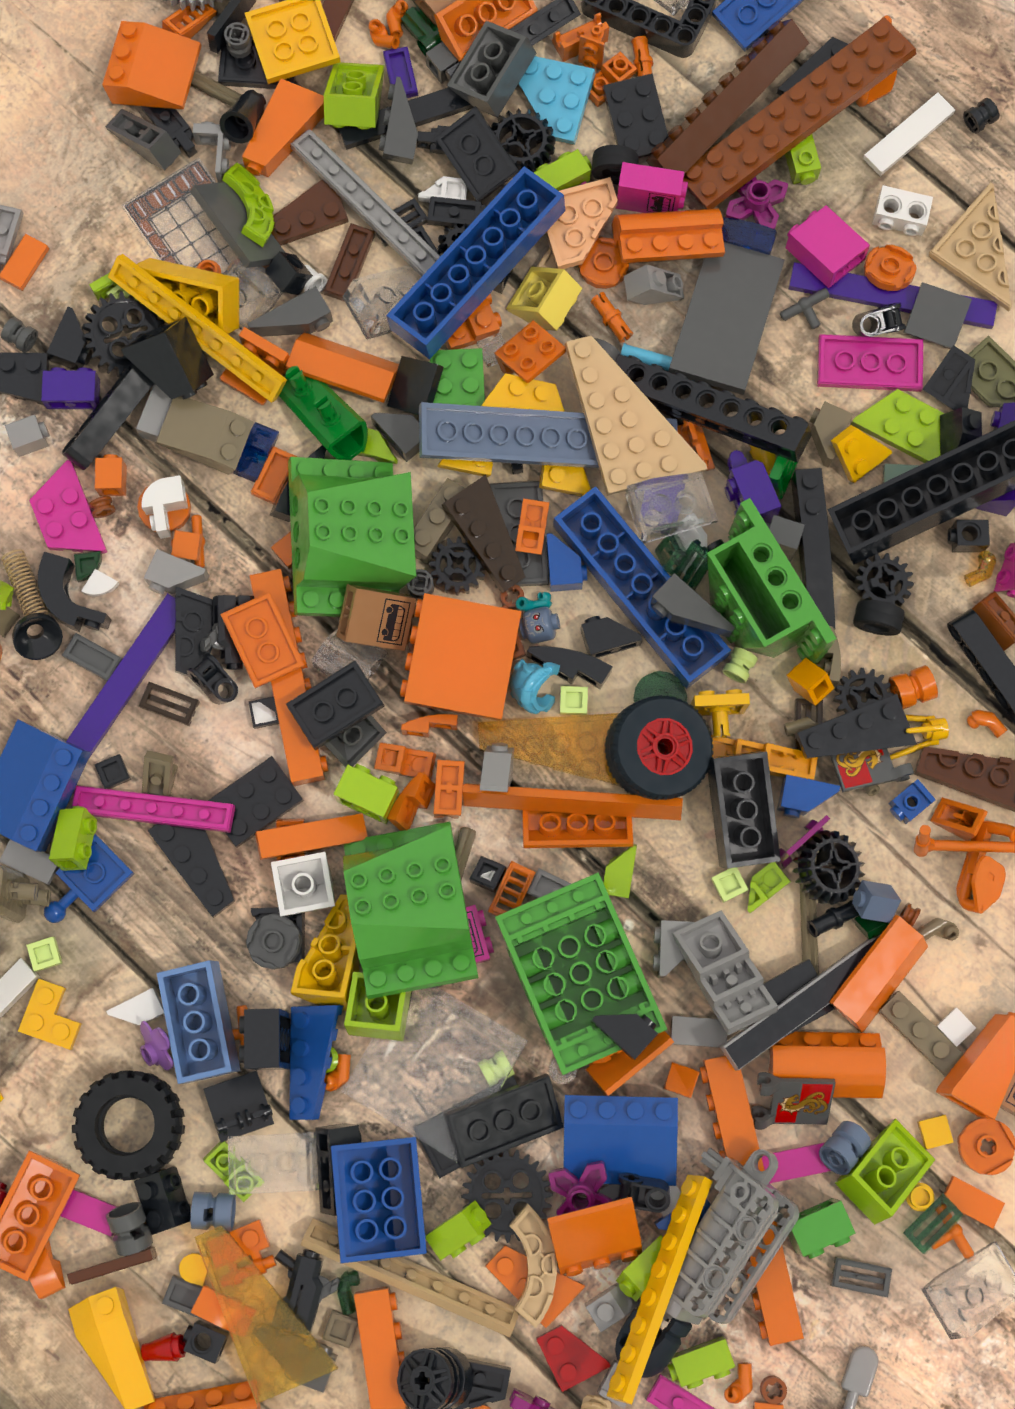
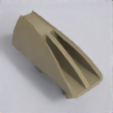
M0 865V917L20 923L26 916L27 905L49 907L51 890L39 889L37 883L29 884L30 879L26 874Z

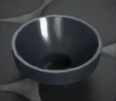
M33 613L23 617L17 622L12 633L13 645L16 651L24 658L30 660H41L50 657L59 649L63 638L62 630L56 620L44 613ZM38 624L42 626L41 633L36 636H31L27 633V629L31 625Z

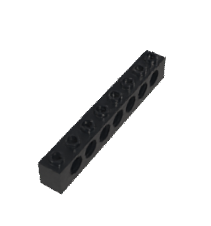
M619 354L615 360L616 364L658 411L797 463L812 436L808 422L801 417L794 416L792 418L784 415L774 407H769L768 409L759 406L752 399H740L735 397L730 391L713 389L703 381H691L681 373L675 372L672 374L657 364H645L632 355L626 357ZM643 377L642 380L634 382L636 378ZM660 386H666L663 390H657ZM689 394V397L680 399L681 396ZM707 403H714L711 407H703ZM730 412H737V414L732 417L727 416ZM754 421H761V423L756 426L750 425ZM780 429L786 430L783 434H774L776 431Z

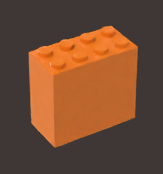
M424 593L423 600H417L415 617L419 618V624L412 627L410 644H415L413 653L408 652L405 670L410 671L408 680L403 679L400 697H405L404 704L500 721L503 715L522 611Z

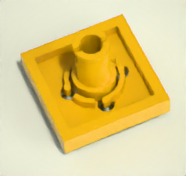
M740 689L725 691L726 694L716 695L715 691H700L698 695H694L690 705L697 709L698 713L702 716H712L713 738H720L721 731L722 738L730 737L728 715L745 713L750 705L749 693H742Z

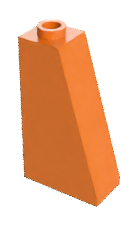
M280 79L254 131L253 137L242 155L246 170L256 176L261 174L269 177L293 151L290 144L308 129L312 131L324 118V96Z
M1008 1012L1007 1015L995 1014L940 1083L936 1093L977 1117L995 1120L1015 1072V1013Z

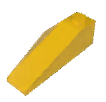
M340 894L335 906L326 917L325 925L318 937H314L310 944V950L304 960L301 959L296 967L291 994L318 1006L342 1005L343 1010L346 1011L353 972H359L360 961L351 925L347 895Z
M118 1287L108 1289L87 1297L69 1308L77 1340L124 1409H137L155 1402L124 1289Z

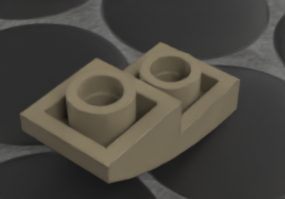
M829 626L834 635L836 636L834 628L832 626ZM836 639L823 657L829 659V661L825 660L823 670L828 673L834 687L840 682L841 654L838 639Z

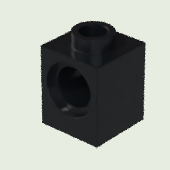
M280 251L272 259L271 264L265 271L281 292L299 295L307 281L313 276L297 255Z
M956 520L947 533L948 544H952V553L985 552L990 546L989 520ZM962 532H969L973 536V541L964 539Z
M198 1320L194 1323V1326L189 1325L182 1339L186 1343L183 1351L216 1364L221 1357L230 1333ZM200 1333H206L210 1336L211 1345L209 1348H202L198 1344L197 1338Z

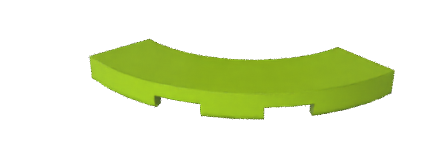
M236 162L224 174L222 181L239 195L246 208L247 223L243 226L241 233L263 247L267 243L274 227V208L269 195L265 194L260 188V182L245 167Z

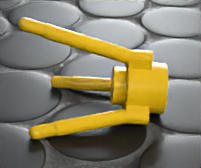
M906 715L908 721L925 722L922 723L921 727L907 728L906 733H922L923 738L928 740L890 755V758L893 760L924 747L939 745V740L947 739L949 735L946 719L935 718L934 715Z

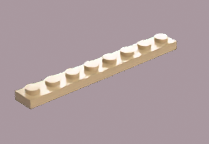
M313 1218L302 1239L301 1246L340 1263L338 1229ZM403 1257L341 1263L509 1338L519 1316L514 1306Z

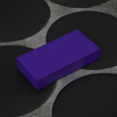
M408 46L383 51L389 83L395 84L396 77H401L406 97L418 96Z

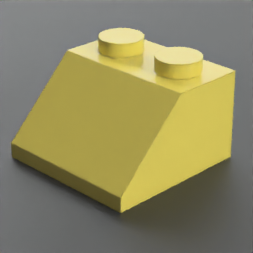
M531 267L506 309L529 323L534 320L545 330L557 331L563 324L570 308L577 301L582 287L564 269Z

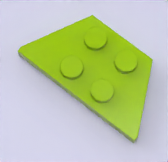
M899 389L856 416L851 423L852 426L923 463L940 456V415L944 413Z

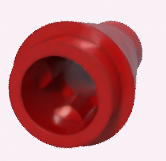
M173 1332L152 1342L142 1344V1359L145 1362H178L180 1358L186 1355V1352L183 1351L186 1345L182 1341L183 1335Z

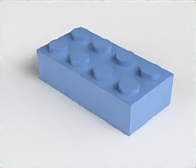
M209 960L157 973L177 1083L187 1084L240 1071L219 961Z

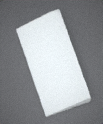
M22 958L0 979V1017L41 978Z

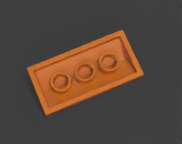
M456 0L434 14L442 42L460 62L485 21L511 29L537 12L538 9L533 0Z
M304 332L296 339L285 370L292 366H298L306 377L384 403L393 386L399 364Z
M522 810L523 848L633 847L632 817Z
M895 915L830 1000V1003L859 1032L863 1033L879 1010L928 948L923 935L900 916Z
M28 1151L0 1207V1269L25 1281L29 1280L80 1177L79 1173L58 1161L33 1151Z

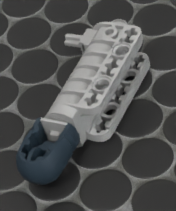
M712 1148L702 1153L701 1156L703 1158L701 1162L715 1172L712 1178L717 1182L714 1188L719 1193L695 1228L663 1317L669 1324L663 1330L659 1328L642 1378L653 1377L664 1370L680 1347V1338L687 1336L692 1328V1324L699 1325L701 1320L706 1317L720 1324L730 1323L799 1218L797 1205L769 1183L778 1169V1160L773 1153L758 1149L751 1154L744 1166L727 1156L723 1158ZM767 1156L769 1166L766 1170L760 1171L758 1169V1161L761 1157ZM782 1208H788L787 1212L790 1214L788 1218L783 1217V1214L780 1212ZM772 1222H778V1225L782 1226L781 1229L773 1225ZM772 1229L774 1239L771 1244L765 1245L763 1236L767 1230ZM759 1246L760 1248L766 1250V1252L762 1253L760 1252L761 1250L756 1249V1247ZM751 1256L756 1257L758 1262L756 1267L751 1266L752 1263L749 1261ZM741 1270H746V1273L750 1274V1276L748 1277L747 1275L740 1273ZM740 1277L743 1287L739 1293L735 1294L731 1286L735 1279ZM727 1294L729 1297L734 1298V1301H728L729 1298L725 1297V1295ZM720 1304L725 1305V1316L719 1315L720 1310L718 1309V1306ZM638 1308L632 1311L617 1336L615 1352L618 1362L620 1352L625 1346L630 1332L631 1322L635 1318Z

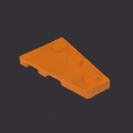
M504 1245L485 1267L519 1300L527 1280V1257L521 1252ZM557 1271L553 1299L540 1323L547 1328L586 1286L565 1275H560V1272Z

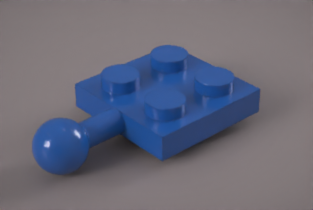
M95 834L91 847L92 854L86 870L62 871L59 868L55 872L69 886L70 890L59 901H52L49 907L45 906L44 916L51 923L61 922L65 918L66 908L78 897L93 912H96L135 873Z

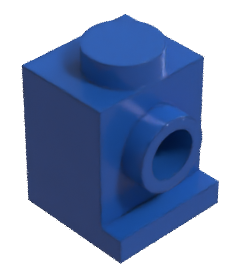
M917 779L888 804L892 807L890 811L898 821L901 822L903 820L907 824L936 799ZM908 798H912L914 800V802L916 803L914 807L908 805Z

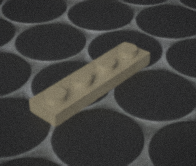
M897 991L879 1010L945 1077L963 1056V1053L900 991Z

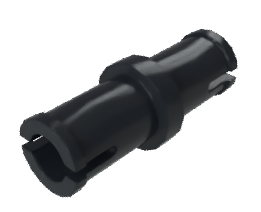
M853 900L838 908L831 907L826 910L825 914L808 921L807 928L809 933L813 937H818L820 934L831 929L837 930L843 926V923L860 916L852 904Z

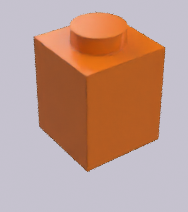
M114 454L104 455L103 458H95V490L99 496H126L127 465L123 458Z

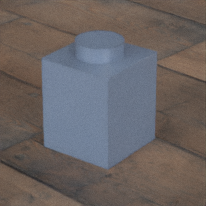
M862 880L858 890L853 895L852 904L861 918L890 923L901 899L891 885Z

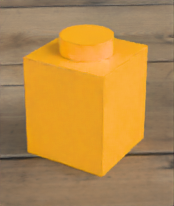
M804 658L786 675L793 690L814 706L834 689L828 673L807 658Z

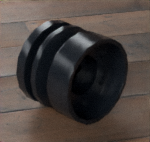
M450 1347L423 1348L411 1352L404 1358L399 1367L397 1384L399 1394L404 1403L411 1409H454L467 1400L472 1391L474 1378L469 1361L457 1349Z

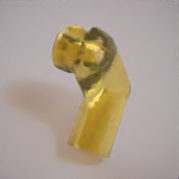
M986 550L979 553L978 569L964 575L965 582L969 587L983 582L992 576L996 564L994 554Z

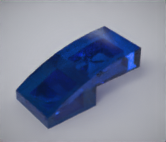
M723 218L722 234L724 242L768 255L771 254L777 234L775 229L750 221Z
M255 422L233 474L256 482L273 446L276 444L279 431Z

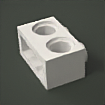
M882 186L877 199L872 225H877L883 230L894 229L903 231V233L909 236H922L928 223L933 197ZM884 208H891L894 213H889ZM909 214H917L919 219L912 218Z

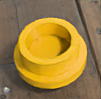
M918 1182L907 1196L906 1202L915 1211H926L934 1203V1192L927 1184Z

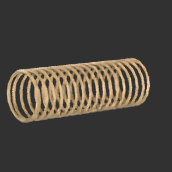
M17 549L4 554L1 561L13 585L12 587L19 600L18 602L23 614L27 616L30 612L36 611L34 613L46 612L44 614L48 615L49 610H46L47 607L42 597L24 603L27 600L41 596L40 591H38V584L34 579L35 576L31 572L32 569L29 568L30 565L28 564L27 557H25L24 550ZM22 551V553L14 554L8 557L6 560H3L7 555L13 552ZM26 580L20 584H16L19 581ZM36 592H39L37 595H33V596H30V597H28V598H26V599H22V598H24V597H26V596H29V595H32V594H34V593H36ZM38 600H42L41 602L35 603V604H33V605H31V606H26V605L31 604V603H34V602H36V601H38ZM39 604H43L42 606L36 607V608H34V609H32V610H28V609L31 608V607H35V606H37V605H39Z

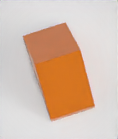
M942 797L930 821L961 839L969 841L976 837L988 812Z

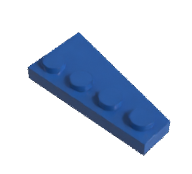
M342 1005L291 1007L289 1120H319L326 1089L324 1079L327 1068L331 1066L332 1057L329 1056L332 1042L336 1041L338 1029H336L338 1015H342Z

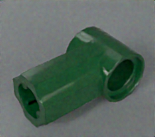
M411 7L405 12L401 22L416 39L419 49L426 56V52L442 42L438 27L429 20L419 7Z

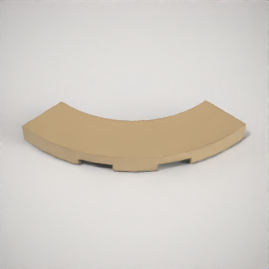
M527 1203L509 1224L522 1242L528 1265L525 1288L514 1309L531 1325L537 1328L553 1299L557 1276V1260L548 1229L535 1210Z

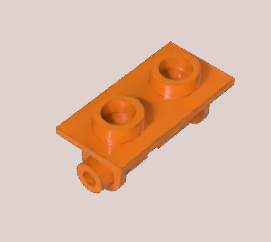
M594 25L589 29L587 36L580 35L578 56L579 63H582L585 67L601 70L603 65L605 43L601 42L604 36V30L601 26Z
M683 420L684 424L677 426L678 433L706 463V471L715 469L702 427Z

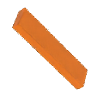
M363 813L256 831L255 833L260 860L342 846L362 841L365 837H368Z

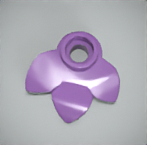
M145 1020L142 1021L140 1030L145 1044L140 1047V1052L148 1066L155 1064L156 1066L160 1065L165 1070L171 1069L173 1067V1059L168 1054L170 1042L167 1034L160 1027L152 1030Z

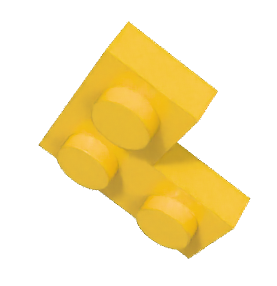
M38 979L18 1032L72 1050L82 1023L56 1015L66 988Z

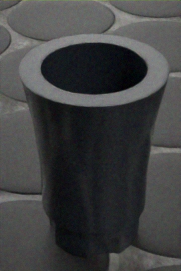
M248 90L238 98L236 103L220 118V129L225 137L232 142L240 144L247 143L252 139L255 127L264 113V106L266 104L264 96L255 90Z

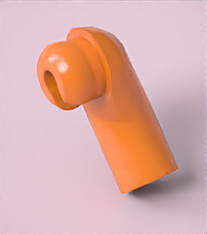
M404 0L396 1L395 5L392 6L386 15L390 34L398 38L403 35L401 18L408 10V4Z
M373 19L369 22L370 35L376 46L397 49L399 47V38L388 35L386 27L380 20Z
M975 710L971 713L972 715L967 717V723L971 728L976 729L980 725L987 726L997 738L1008 730L997 716L989 711Z
M338 1054L336 1069L325 1075V1090L335 1091L348 1082L351 1055Z
M737 1363L738 1378L724 1391V1397L729 1403L737 1404L751 1393L753 1389L752 1363Z

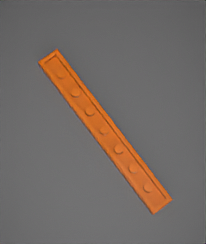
M463 784V806L681 821L683 798L653 800L632 794L509 787L508 792L480 790V784Z

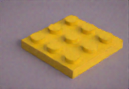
M285 0L245 12V18L268 84L341 62L320 0Z

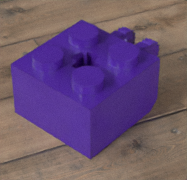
M734 450L729 454L727 467H729L730 474L727 479V487H724L728 501H733L736 507L734 514L736 515L740 503L750 498L763 520L770 523L774 515L778 516L781 504L765 466L757 460L748 463L743 452Z

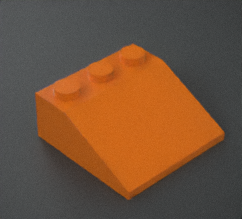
M121 21L102 86L112 104L184 109L202 45L198 41L148 23Z
M632 1197L547 1218L560 1275L576 1276L581 1274L583 1269L586 1268L603 1269L610 1266V1262L633 1261L643 1252Z

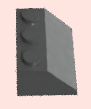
M485 21L447 86L472 106H476L480 111L498 118L537 53L526 36Z

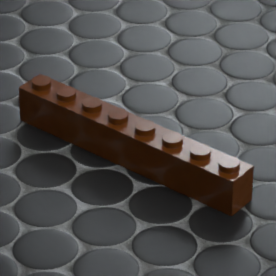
M793 19L786 21L778 20L769 27V33L752 45L753 50L736 61V68L732 72L723 75L718 81L719 85L715 89L708 91L701 98L703 102L686 113L684 116L686 120L681 125L673 127L668 132L669 137L651 150L652 155L646 160L649 166L684 171L685 174L809 44V41Z

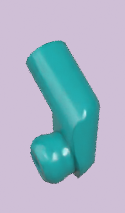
M539 592L536 601L519 597L516 601V607L524 612L544 606L550 608L552 602H550L551 594Z

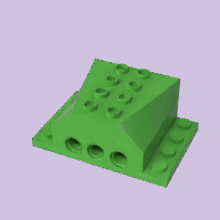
M290 457L288 459L294 615L340 617L347 584L399 593L401 588L416 577L411 472L393 475V463L305 457Z
M749 498L739 505L728 533L730 535L728 536L729 541L707 553L710 604L735 627L733 634L726 638L730 643L734 642L736 647L775 658L797 645V653L801 660L807 658L814 664H818L837 638L754 503Z
M451 822L365 837L362 841L344 844L343 873L351 925L358 958L363 969L367 998L373 999L478 979Z
M599 872L495 916L506 942L507 952L549 1050H552L562 1075L621 1050L591 1022L597 1015L637 1014L639 1017H642L645 1014L656 1024L654 1030L657 1033L668 1030Z

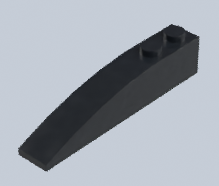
M822 468L799 469L793 473L791 486L795 521L805 525L798 545L802 582L828 625L832 626L835 630L832 561Z

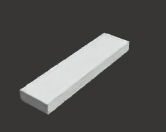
M936 93L870 149L863 159L879 176L883 175L954 114L955 109L939 93Z

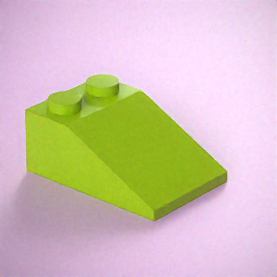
M343 62L333 64L324 92V125H332L336 128L345 126H356L359 129L376 128L379 117L384 65Z
M894 1119L871 1142V1146L858 1159L854 1168L847 1175H841L835 1184L875 1225L894 1215L935 1159L897 1119Z

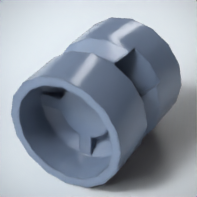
M843 1121L832 1133V1137L820 1148L819 1157L823 1164L834 1173L847 1175L857 1164L858 1159L871 1146L870 1137L858 1124L851 1121Z
M195 1191L191 1206V1229L208 1230L210 1226H214L215 1230L232 1231L235 1221L236 1195L232 1193H218L216 1197H213L211 1192ZM209 1208H213V1213H209Z

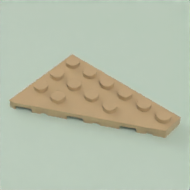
M592 336L566 341L565 348L607 496L702 473L707 470V465Z

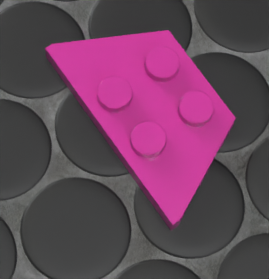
M66 460L29 500L49 550L63 551L66 549L73 552L101 551L102 554H105L108 551L95 518L92 516V511L74 465L70 460Z

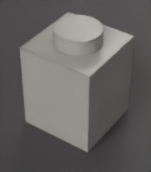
M35 415L5 425L12 448L19 457L49 447L46 437L50 436L44 421L39 422Z

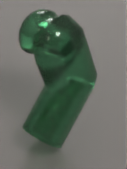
M347 1270L340 1278L337 1295L343 1315H350L356 1311L351 1292V1286H358L360 1284L359 1273L356 1270L351 1272Z

